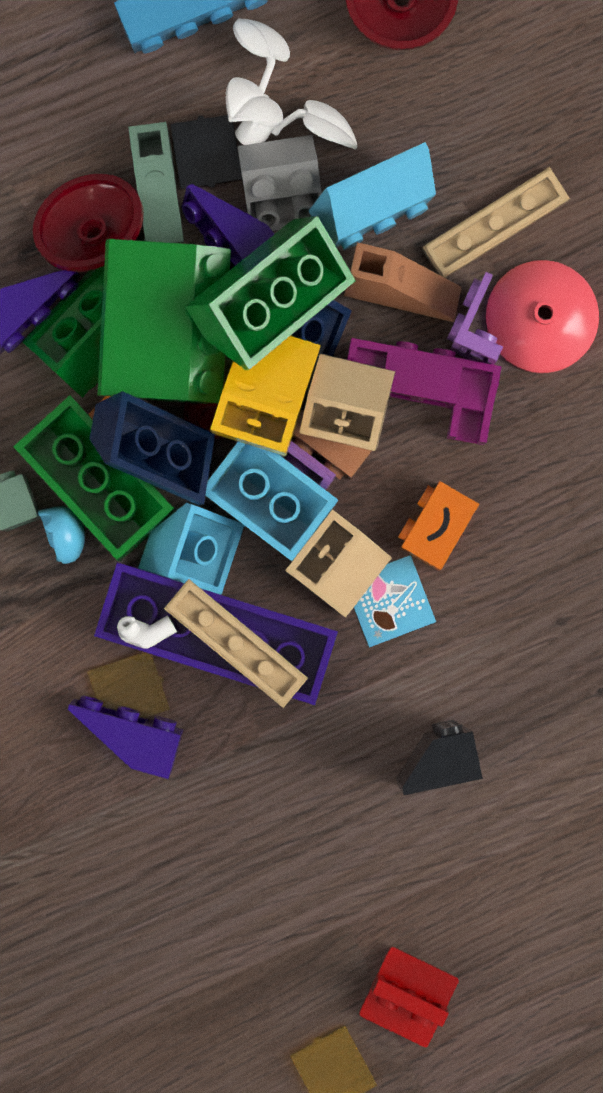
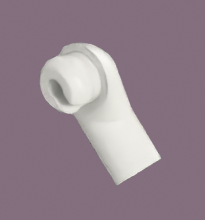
M168 615L152 625L138 621L131 616L121 618L117 624L119 637L124 642L143 649H148L177 632Z

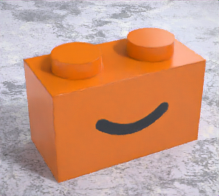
M441 481L438 482L435 488L430 485L427 486L417 505L423 508L417 520L414 521L409 518L398 538L404 541L400 549L438 571L442 570L479 506V503Z

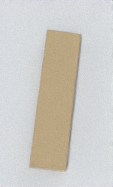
M549 167L424 245L422 250L436 273L447 278L565 204L570 198Z
M190 579L186 581L164 608L283 708L308 679L307 676Z

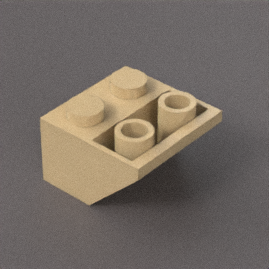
M320 354L307 396L299 433L375 451L379 444L395 371Z
M332 509L285 571L346 618L392 557Z

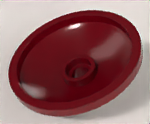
M345 0L348 14L359 32L371 42L392 50L417 49L436 40L450 25L458 5V0H408L402 6L397 5L394 0Z
M109 174L80 176L55 189L41 204L33 223L34 243L41 256L48 263L59 269L81 272L103 267L105 264L106 239L136 240L143 224V205L136 190L122 178Z

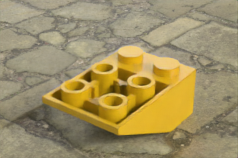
M289 336L250 370H244L233 361L212 422L211 432L286 456L321 345Z

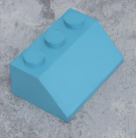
M426 142L329 186L323 191L308 211L311 217H319L336 247L342 246L343 250L352 248L357 242L360 243L364 240L362 235L374 230L376 235L381 234L394 227L396 219L406 215L408 220L428 210L426 204L436 195L429 148Z
M241 442L236 443L207 482L205 495L290 561L294 560L338 502L337 498L279 454Z

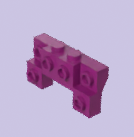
M351 338L346 360L395 371L390 398L452 409L447 439L483 446L487 443L502 366L456 358V352L447 349L435 348L433 353L419 351L418 345L410 342L397 341L396 345L392 346Z

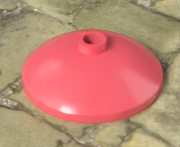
M530 261L508 271L493 288L486 307V328L488 333L498 338L496 344L503 346L500 356L511 365L531 373L557 372L576 363L592 345L599 324L598 303L590 285L572 268L554 261ZM539 308H549L552 313L551 318L548 320L541 319L538 315Z

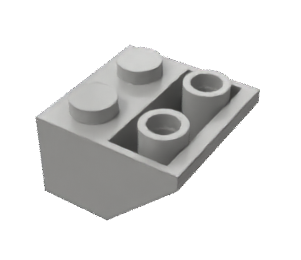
M313 135L237 146L249 215L267 224L272 231L282 229L293 219L311 217L308 210L322 194Z

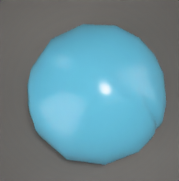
M65 506L39 510L38 515L43 522L48 542L55 550L56 561L63 564L76 561L80 557L85 543V531L81 520L70 508Z

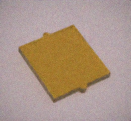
M143 652L87 671L96 698L103 701L102 707L117 710L118 706L133 708L140 712L139 717L142 718L170 710L162 686L164 677L159 676L152 654Z
M346 1025L323 1038L315 1037L314 1043L290 1055L309 1093H365L377 1086Z

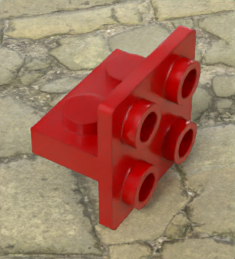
M392 946L382 962L361 1006L359 1015L422 1047H428L438 1025L443 1027L449 1015L447 1006L459 980L456 976Z

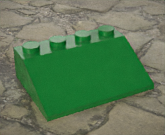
M106 239L97 396L111 397L123 391L138 399L193 404L219 403L223 391L225 354L203 337L185 306L230 271L231 249L196 244Z

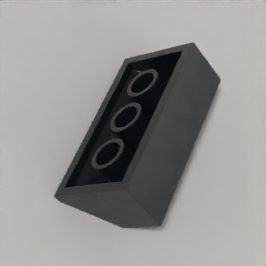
M454 720L432 724L433 731L424 733L396 777L397 785L403 795L483 779L473 731Z

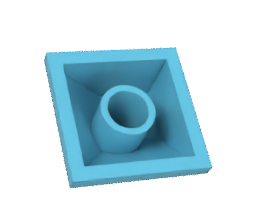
M185 503L150 532L138 569L181 583H186L190 579L199 588L221 595L244 525L193 504Z

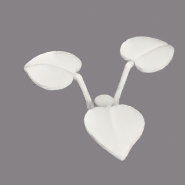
M238 18L233 25V31L238 42L251 53L260 57H266L267 66L259 87L255 83L239 77L232 78L227 85L226 108L229 122L242 121L235 131L236 138L243 145L262 143L267 140L271 133L277 136L288 124L298 118H302L304 125L314 134L355 150L358 146L350 125L336 109L325 103L308 100L304 104V109H297L283 119V113L279 105L270 99L268 95L264 94L273 71L275 59L286 62L290 57L289 47L284 38L271 27L258 21Z

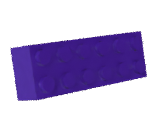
M121 563L116 564L96 627L95 637L257 687L164 609L185 583ZM202 589L308 677L292 698L315 705L338 631ZM168 615L177 630L176 633L154 646L143 649L124 642L119 637L117 624L121 618L131 616L138 621L152 625Z

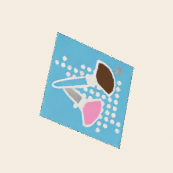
M411 555L388 563L354 606L369 647L436 622Z

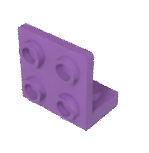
M486 272L482 281L474 278L462 304L469 308L466 316L458 313L447 339L453 342L450 350L456 352V355L467 360L494 365L503 346L496 344L498 338L479 329L476 330L475 334L468 331L493 276Z

